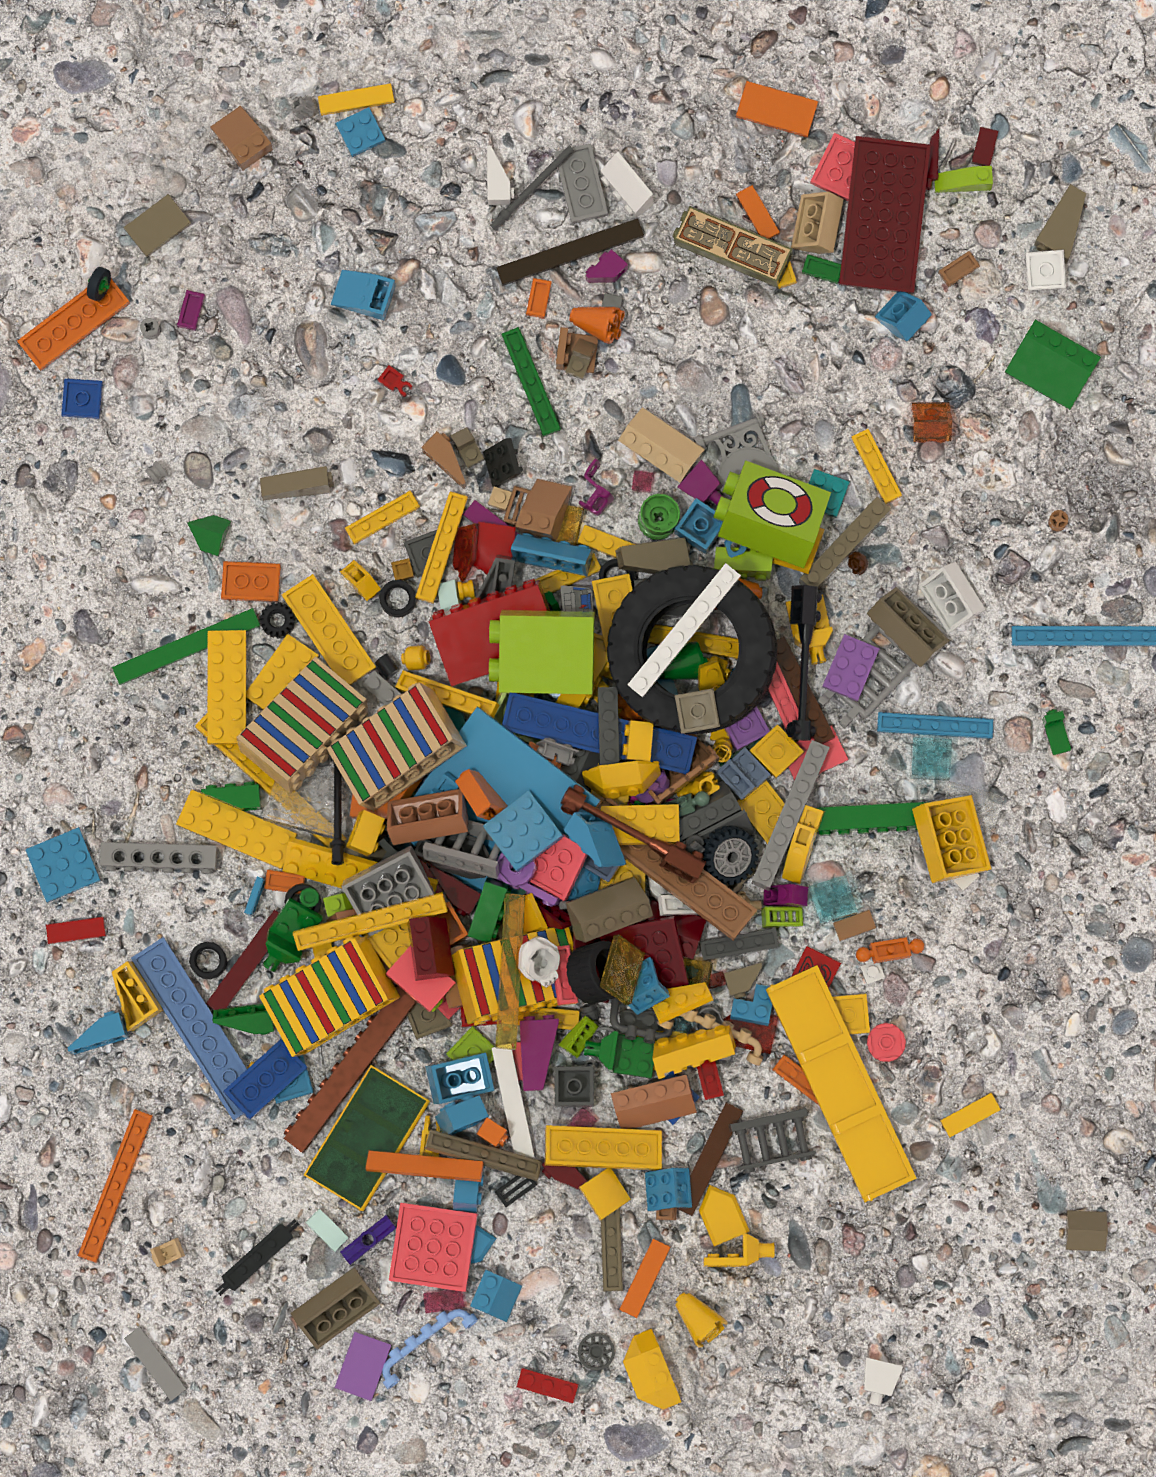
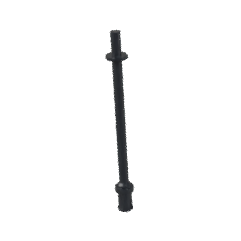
M334 762V840L330 842V848H332L331 863L333 865L344 864L343 849L345 848V842L342 840V774Z

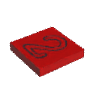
M806 946L791 977L818 965L829 989L841 963Z

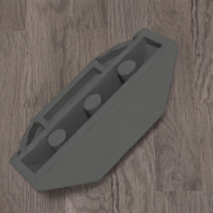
M458 834L446 836L441 846L451 849ZM466 835L460 851L471 853L477 838ZM436 838L417 842L414 852L418 859L428 865L468 879L486 878L484 875L424 860L423 846L425 842L433 844ZM483 843L478 856L489 858L490 855Z

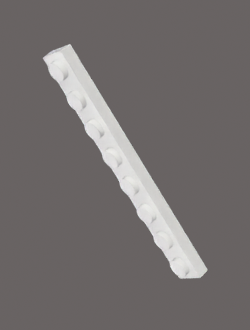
M725 563L628 683V686L644 697L741 575Z

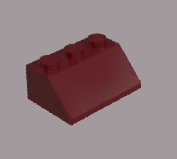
M652 899L650 906L653 916L645 919V921L671 916H660L658 901ZM673 915L675 916L683 956L694 959L706 920L700 915Z
M430 916L409 919L407 925L415 980L454 976L446 919Z

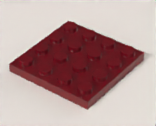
M675 916L637 922L599 937L600 941H610L622 951L629 968L651 957L658 980L666 989L690 985Z

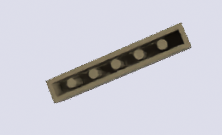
M877 496L814 562L809 574L804 573L800 577L799 584L817 586L819 589L848 559V556L890 514L891 508Z

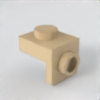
M178 1238L150 1249L152 1260L157 1267L167 1265L185 1256Z

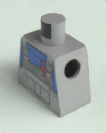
M561 586L562 611L593 612V609H597L595 597H592V588Z

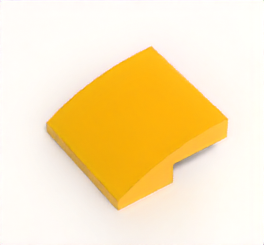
M606 1168L579 1186L580 1191L599 1220H602L631 1200L611 1168Z

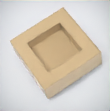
M494 486L488 506L506 511L512 492Z

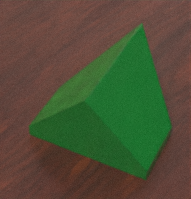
M211 515L187 522L200 550L219 557L231 521Z

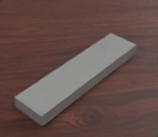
M140 1326L124 1338L170 1401L187 1390Z

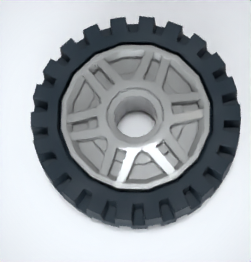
M729 825V827L722 826V829H715L716 833L711 832L709 834L710 839L706 838L704 840L706 845L703 846L705 850L702 853V860L706 861L703 869L723 884L734 885V882L740 883V879L746 880V874L751 875L753 873L751 868L755 869L757 866L755 861L759 860V857L756 855L759 854V849L756 848L758 845L754 838L739 827Z

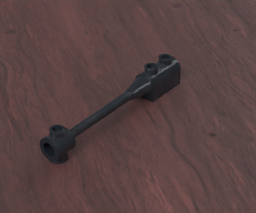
M795 585L791 589L790 624L798 625L800 643L802 644L798 720H792L786 727V733L788 737H791V740L811 741V737L815 735V727L811 726V721H806L809 644L811 643L816 622H819L821 619V613L817 611V603L821 601L822 595L818 592L817 586Z

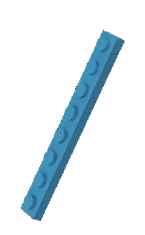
M1012 626L1011 646L1156 647V626Z

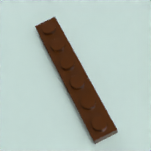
M785 637L777 639V662L799 709L800 666ZM807 683L806 721H811V726L815 727L814 741L824 744L834 739L835 736Z

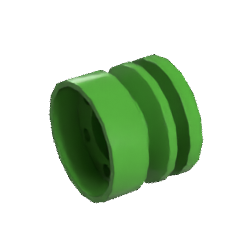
M655 494L648 497L643 502L638 514L640 531L652 540L668 538L673 534L680 518L678 504L672 497L666 494ZM661 517V521H655V518Z

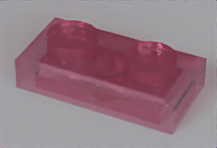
M447 1290L423 1294L425 1313L465 1308L462 1291Z

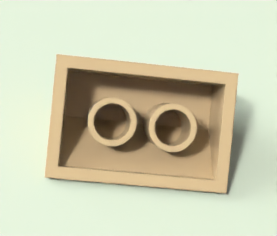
M831 192L802 194L791 248L817 254L833 253L844 199Z

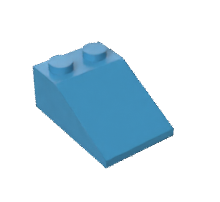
M115 1011L104 1013V1017L99 1018L68 1047V1052L76 1055L129 1039L123 1015Z
M486 1053L425 1066L434 1104L459 1100L471 1094L475 1096L495 1091Z

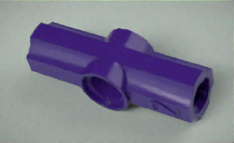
M385 1215L368 1230L362 1232L358 1238L341 1250L340 1253L351 1265L393 1232L396 1227ZM372 1235L373 1243L368 1246L363 1243L364 1236Z

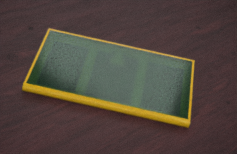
M370 1065L305 1171L304 1176L358 1208L359 1211H364L387 1174L366 1171L368 1152L399 1153L429 1105V1099L424 1098Z

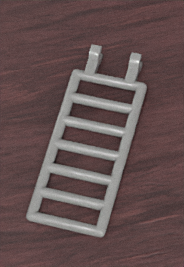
M910 600L943 634H945V630L939 624H937L930 616H928L921 608H919L912 600ZM877 624L861 641L880 648L877 655L898 674L889 681L872 666L870 674L885 688L877 696L870 688L864 685L862 692L872 700L866 709L861 707L856 701L830 690H827L817 700L819 706L823 708L837 694L852 708L839 723L844 729L858 714L862 718H868L917 665ZM879 632L910 659L903 668L872 641Z

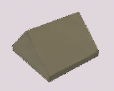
M1067 1210L1066 1250L1105 1252L1108 1235L1106 1212Z

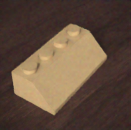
M644 407L630 421L618 439L619 442L679 483L692 471L705 450Z

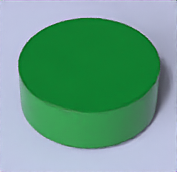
M305 888L300 893V902L305 907H313L319 901V894L313 888Z

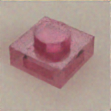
M634 470L632 491L650 493L653 473Z

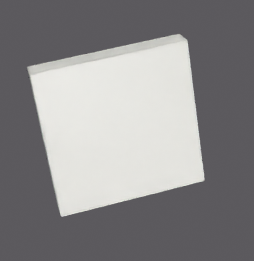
M1064 250L1026 252L1028 290L1066 288Z

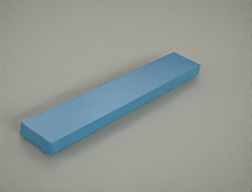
M878 712L877 732L992 739L993 719Z

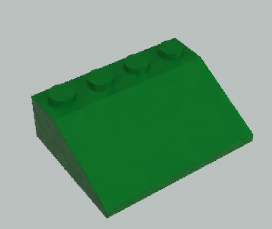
M1035 319L1005 373L1070 410L1101 357Z

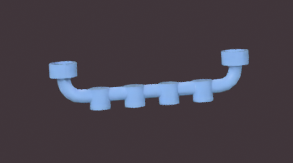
M455 1309L448 1314L443 1311L436 1316L437 1322L431 1326L430 1323H427L420 1329L422 1334L417 1338L412 1335L404 1341L406 1344L401 1350L398 1347L393 1349L389 1353L391 1358L384 1363L382 1368V1374L385 1379L383 1384L387 1390L400 1381L396 1374L391 1375L390 1368L394 1364L400 1362L407 1354L417 1349L424 1341L431 1338L437 1331L448 1325L456 1317L464 1319L461 1323L465 1329L470 1328L478 1321L475 1314L472 1313L470 1315L462 1309Z

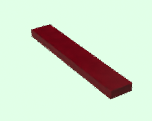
M275 909L206 1002L214 1010L228 1008L268 953L266 947L267 932L279 914Z

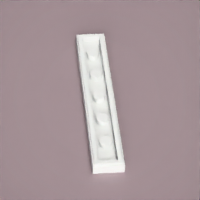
M511 1044L493 1047L492 1053L513 1151L516 1154L535 1159Z

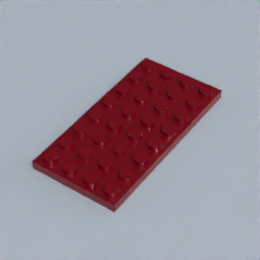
M862 136L855 137L839 278L840 286L914 294L931 145Z

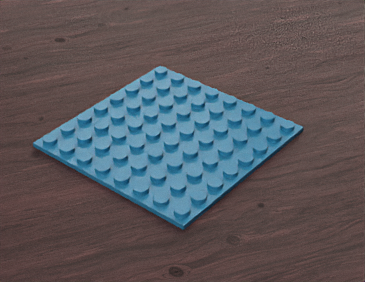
M476 707L459 732L467 746L432 770L414 795V797L428 795L447 771L458 779L462 772L471 769L479 772L508 806L527 791H530L559 831L569 836L564 829L572 815L566 814L561 810L562 804L560 802L569 786L573 788L574 785H581L482 709ZM582 787L585 790L583 794L587 796L585 802L596 807L601 800ZM465 798L468 820L482 824L487 823L489 820L476 816ZM485 839L484 845L490 855L495 842ZM453 874L471 889L480 894L482 893L486 878L468 879ZM509 886L512 890L507 903L523 897L526 891Z

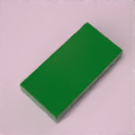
M807 254L802 274L838 284L841 264Z

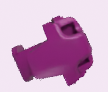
M595 458L587 468L584 477L596 490L587 503L580 500L579 505L593 515L599 516L608 504L612 503L614 497L608 490L597 485L591 479L601 465Z

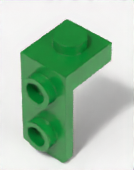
M1057 709L1046 712L1042 719L1051 752L1054 756L1071 751L1063 723L1065 716L1063 711L1058 712Z

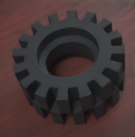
M273 602L271 603L272 605H267L266 609L261 611L260 624L267 635H270L272 638L277 637L278 639L281 636L286 637V634L292 632L291 630L295 626V618L291 608L281 602L275 604ZM276 613L282 614L285 617V622L280 627H274L270 623L272 615Z

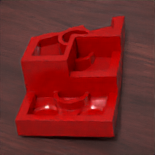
M478 522L471 565L478 570H482L487 575L497 555L512 557L511 546L515 539L516 527Z

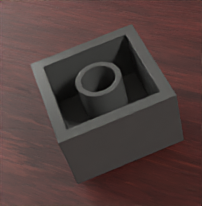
M594 1066L554 1067L555 1108L594 1107Z

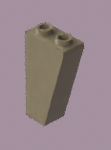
M1071 184L1069 185L1035 241L1034 246H1036L1038 251L1064 250L1065 264H1067L1086 197L1085 192Z
M327 466L262 477L260 478L261 496L264 501L331 493V487H334L333 476L331 472H328Z
M685 537L622 546L615 550L618 568L622 570L654 574L675 566L693 565L689 559L690 547Z

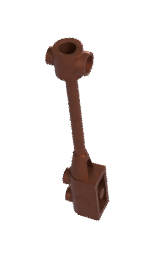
M574 785L573 788L568 787L560 802L563 812L573 815L574 812H578L582 808L647 844L650 849L662 857L659 866L692 884L699 878L706 861L702 860V853L698 851H693L692 854L685 850L687 846L679 841L673 844L650 838L585 802L587 796L583 794L585 790L581 786Z

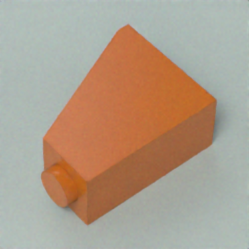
M465 770L455 781L477 817L491 820L508 807L477 771Z

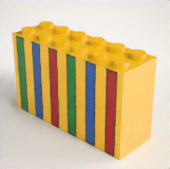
M569 927L565 929L549 928L456 951L452 955V962L467 1024L474 1023V1026L485 1024L490 1019L493 1022L502 1020L509 1014L511 1017H515L529 1010V1013L539 1011L540 1008L546 1005L547 1008L558 1006L554 983L546 988L536 980L531 981L527 979L518 969L519 950L522 944L539 936L549 940L555 946L569 945L571 953L573 951V940Z
M367 936L348 937L343 940V945L328 949L327 955L315 957L311 960L312 964L297 968L295 974L279 979V984L275 986L272 984L264 988V993L259 995L292 1057L306 1055L400 998L393 982L385 975L387 971Z

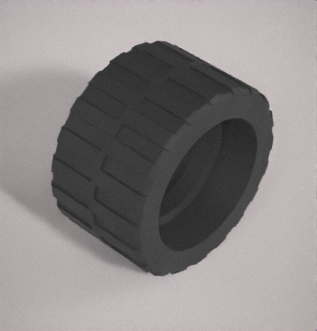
M599 941L573 950L568 958L566 967L568 983L573 993L582 1002L596 1004L620 997L626 991L629 983V967L622 951L614 943ZM596 966H597V968H598V970H599L600 979H599V977H598V975H597V972H596Z

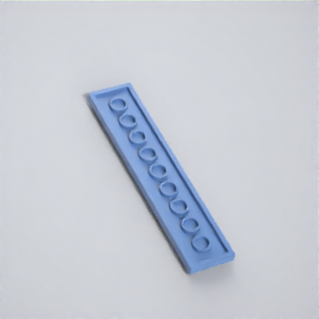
M163 937L131 957V959L234 1121L244 1114L223 1091L244 1073L247 1068L220 1025L213 1023V1014Z

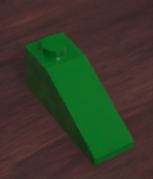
M263 1003L213 1010L212 1020L215 1024L251 1034L266 1035L274 1032L275 1025Z

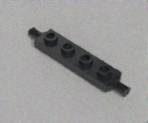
M295 1219L287 1226L279 1224L221 1276L224 1283L215 1291L220 1296L228 1289L236 1291L293 1239L291 1232L300 1224Z

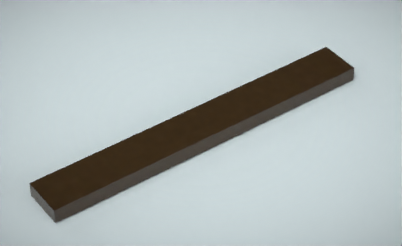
M637 218L498 266L496 270L502 286L643 238L644 234Z

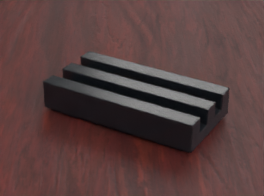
M515 1176L496 1190L495 1193L507 1208L536 1187L537 1183L535 1180L526 1178L502 1196L500 1194L502 1191L521 1178V1176ZM529 1181L532 1183L530 1186H528L519 1194H517L508 1202H506L505 1199L509 1197L511 1194H513L515 1191L520 1189Z

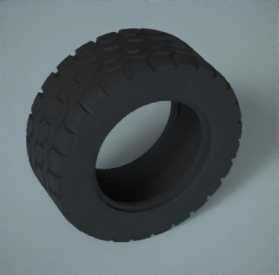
M688 565L675 566L652 574L649 578L638 583L625 596L614 614L612 625L609 629L607 659L610 674L618 692L630 708L642 718L670 731L681 733L675 695L668 692L656 681L645 696L642 697L629 687L628 683L648 660V640L658 620L678 606L693 604L720 571L718 569ZM739 580L716 607L731 621L739 643L738 660L734 671L728 680L714 691L720 727L684 734L711 733L735 724L746 717L760 703L772 682L777 664V639L774 625L759 598Z

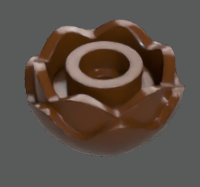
M852 552L848 556V566L852 569L853 574L862 575L868 568V560L864 554Z

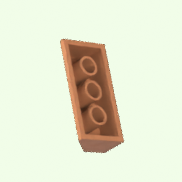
M456 789L388 802L387 832L392 844L398 845L468 832V813L465 797L461 790Z
M687 1074L611 1093L621 1129H634L697 1113Z

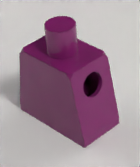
M702 460L677 486L680 490L694 499L697 498L704 504L711 500L714 504L718 505L720 497H724L718 492L723 486L722 483Z

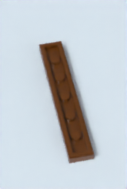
M727 1102L725 1103L690 1175L692 1208H677L678 1210L693 1216L733 1133L729 1131L728 1125L738 1123L743 1110Z

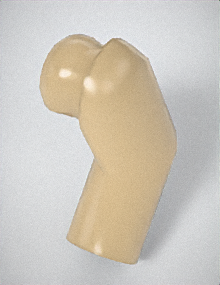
M744 891L737 892V895L754 908L762 910L761 900L751 901Z

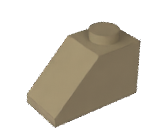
M758 963L724 973L723 976L729 996L735 999L745 997V993L749 992L761 971L762 964Z

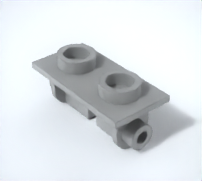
M544 738L536 743L539 746L537 749L539 754L549 760H554L556 754V762L566 766L574 764L575 758L572 756L579 752V750L573 749L571 745H561L551 738Z

